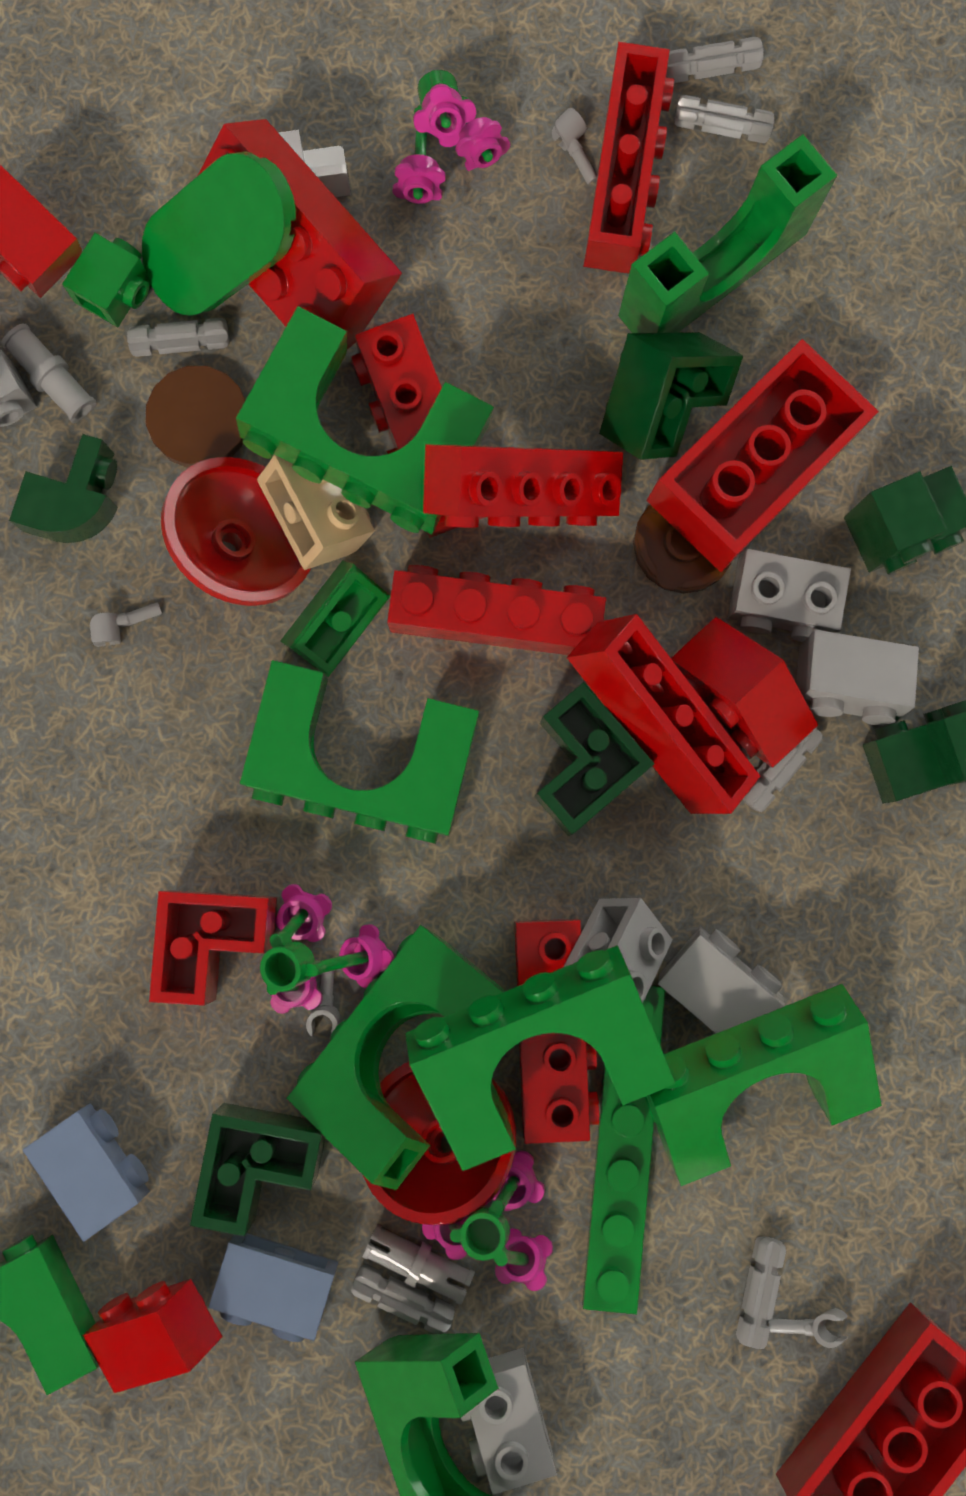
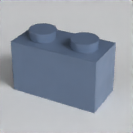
M91 1103L72 1114L23 1149V1152L83 1242L137 1205L150 1192L145 1185L149 1180L145 1167L135 1155L129 1154L126 1157L114 1139L119 1135L115 1122L105 1110L99 1109L96 1111Z
M249 1233L245 1236L234 1234L228 1243L208 1308L221 1312V1318L232 1324L247 1326L254 1322L273 1328L272 1332L274 1335L287 1341L301 1342L304 1338L314 1341L339 1262Z

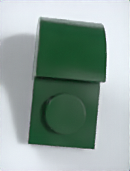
M82 434L66 483L25 471L9 521L25 533L61 543L81 542L100 533L111 522L118 509L106 495L101 494L102 489L109 490L112 487L116 477L117 461L113 459V451L102 439Z

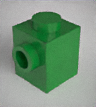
M95 232L62 283L74 303L117 328L130 308L137 309L143 304L149 291L147 271L141 262V253L120 238H115L111 242Z

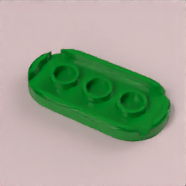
M243 151L226 154L214 161L150 217L142 237V260L151 287L167 307L183 315H197L213 310L287 254L294 234H289L291 221L296 220V208L291 188L281 170L267 158H258L251 152Z

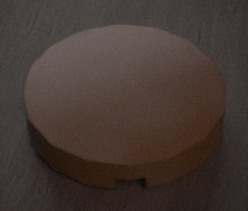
M185 366L168 373L154 386L146 404V427L154 445L171 462L186 468L206 459L233 456L243 445L244 439L239 435L236 417L245 402V398L240 387L226 373L209 366Z
M651 505L647 507L637 522L633 539L636 561L646 577L664 590L681 594L703 591L719 581L731 565L730 563L720 572Z

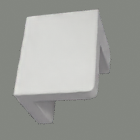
M299 130L279 132L335 197L351 195L344 149L341 146L303 151Z

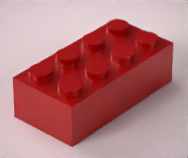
M267 119L225 123L199 174L221 156L243 151L251 152L258 158H267L281 170L291 188L295 201L296 220L291 221L289 234H294L289 251L280 261L251 281L249 286L285 327L297 306L346 330L347 349H349L356 343L354 335L365 330L402 275V272Z
M801 339L659 478L646 501L714 567L722 572L864 429L879 411L809 344Z
M910 1302L777 1471L776 1476L786 1495L943 1496L966 1467V1349Z

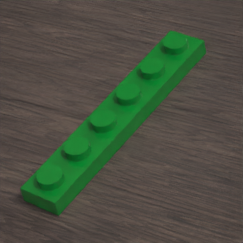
M651 985L643 1005L661 1046L665 990L661 986ZM605 1064L603 1067L582 1307L586 1310L637 1315L654 1118L646 1096L622 1106Z

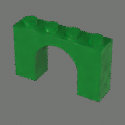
M802 134L760 166L745 202L734 216L701 247L692 252L674 231L632 263L618 314L619 318L632 333L680 332L808 233L838 175L804 134Z
M297 306L236 417L239 435L244 439L243 444L252 452L264 458L271 459L273 455H276L292 463V469L301 477L311 482L320 484L322 480H325L341 488V494L360 507L370 508L371 505H374L390 513V519L407 531L419 533L420 529L432 535L442 515L423 513L425 444L478 446L489 426L494 406L445 382L419 432L403 448L386 455L364 456L340 447L324 431L317 413L324 394L347 354V331Z
M274 660L271 661L240 780V785L253 788L251 799L282 806L286 796L305 801L304 812L332 819L334 818L335 810L339 809L355 813L354 824L381 831H385L387 822L408 826L405 837L434 844L437 842L438 834L449 837L479 718L478 710L427 698L415 749L405 770L395 780L385 786L372 790H352L337 785L329 779L320 767L315 754L314 735L328 683L327 676L323 672Z
M420 924L414 934L409 935L401 942L397 949L396 957L383 974L368 985L364 992L363 1000L349 1018L342 1021L334 1029L329 1044L315 1062L309 1064L300 1073L297 1085L286 1099L371 1184L397 1190L430 1147V1144L389 1106L383 1096L379 1082V1063L388 1039L399 1026L413 1017L430 1013L441 1014L445 1017L469 1007L480 997L498 995L505 992V990L441 937Z
M618 945L607 950L589 952L582 956L578 962L554 972L536 974L527 979L524 984L498 995L480 997L467 1008L445 1017L427 1019L419 1024L416 1029L405 1033L409 1065L463 1171L516 1150L509 1117L492 1083V1077L501 1058L512 1047L525 1039L547 1033H562L586 1041L601 1056L622 1106L676 1084Z
M843 984L664 1054L676 1084L646 1096L662 1145L681 1186L731 1167L721 1129L724 1114L737 1096L763 1079L785 1073L806 1074L810 1089L832 1126L882 1106L868 1022Z
M33 1234L4 1249L2 1254L5 1260L0 1262V1321L6 1324L21 1341L46 1395H49L99 1367L83 1337V1334L96 1322L53 1234L39 1242H36Z
M480 1333L397 1335L387 1339L355 1361L400 1496H492L476 1488L459 1471L445 1447L439 1426V1418H461L499 1389Z

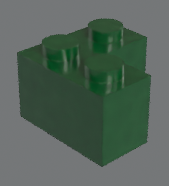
M700 332L628 333L610 397L606 404V411L599 434L640 460L677 457L692 408L727 406L743 355Z
M952 466L925 477L919 471L871 491L844 517V520L868 572L870 573L884 567L887 574L890 575L917 562L918 558L932 551L934 555H937L964 542L962 533L966 531V496Z
M583 682L546 713L540 721V725L573 763L542 788L534 797L567 836H570L655 763Z
M966 700L923 714L926 724L908 730L905 720L874 730L877 740L863 744V748L882 804L897 802L943 786L966 782Z
M223 1103L212 1113L190 1226L245 1236L256 1218L263 1181L306 1190L312 1189L319 1174L325 1137L306 1118Z

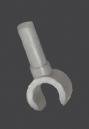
M568 108L556 119L555 126L552 128V138L554 141L559 137L562 138L558 145L564 151H568L588 185L597 180V174L584 153L583 147L578 142V139L587 131L586 123L575 109Z
M158 602L128 613H99L94 615L90 621L91 641L94 646H106L105 642H109V645L120 644V627H128L161 615L162 612Z
M335 970L321 974L320 992L323 999L321 1004L311 1011L306 1022V1029L310 1036H313L315 1032V1017L319 1015L327 1016L332 1021L331 1034L340 1024V1013L333 1006Z
M834 1308L827 1310L816 1317V1319L769 1320L770 1333L814 1336L823 1347L835 1348L849 1337H837L829 1333L825 1326L826 1320L842 1321L848 1316L843 1310Z

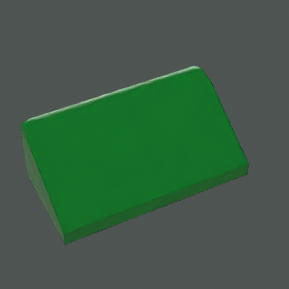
M342 560L280 642L329 677L390 598V595L354 564Z

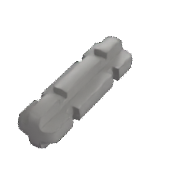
M759 37L739 39V45H734V41H726L693 47V53H688L686 48L670 51L666 77L674 78V83L688 81V75H694L696 80L735 73V67H740L741 72L758 69L761 67L764 58L762 41Z
M682 95L678 100L674 123L677 127L694 130V126L699 125L702 126V132L738 139L741 138V134L748 135V141L759 143L768 142L772 134L774 114L771 111L755 108L753 114L747 112L748 107L709 99L706 105L700 103L701 98Z
M212 318L205 319L204 324H199L198 320L157 324L155 329H151L150 325L132 326L127 331V342L131 354L139 357L150 356L154 350H158L159 354L201 351V346L206 345L208 350L226 348L230 342V333L226 319Z
M815 728L773 768L764 762L757 770L760 778L742 801L755 811L760 813L765 811L776 798L772 794L775 789L780 792L807 760L803 755L806 752L812 754L823 741L822 733Z
M759 1236L755 1240L752 1258H755L756 1263L755 1266L750 1265L741 1307L744 1309L745 1316H739L736 1331L739 1343L755 1349H764L767 1346L771 1328L767 1326V1320L773 1318L781 1279L777 1269L783 1268L786 1255V1246L783 1242L770 1237Z
M362 1265L358 1270L351 1287V1293L354 1296L368 1303L374 1299L378 1301L377 1307L414 1325H417L420 1321L424 1323V1329L433 1334H446L455 1313V1308L451 1304L438 1298L433 1302L428 1299V1293L392 1276L387 1280L381 1276L382 1271L369 1265Z

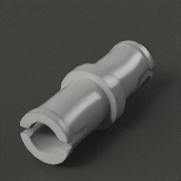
M22 323L13 327L3 337L1 341L2 347L9 351L30 374V383L38 392L45 391L72 423H78L96 407V400L68 372L69 365L60 355L53 356L31 332L27 324Z
M377 1224L370 1239L389 1247L390 1251L388 1252L369 1243L362 1258L370 1259L406 1277L405 1283L412 1287L419 1283L456 1301L455 1303L459 1305L462 1304L467 1293L466 1289L448 1281L447 1278L450 1277L464 1285L470 1286L475 1273L474 1270L464 1268L431 1252L432 1245L424 1241L419 1246Z

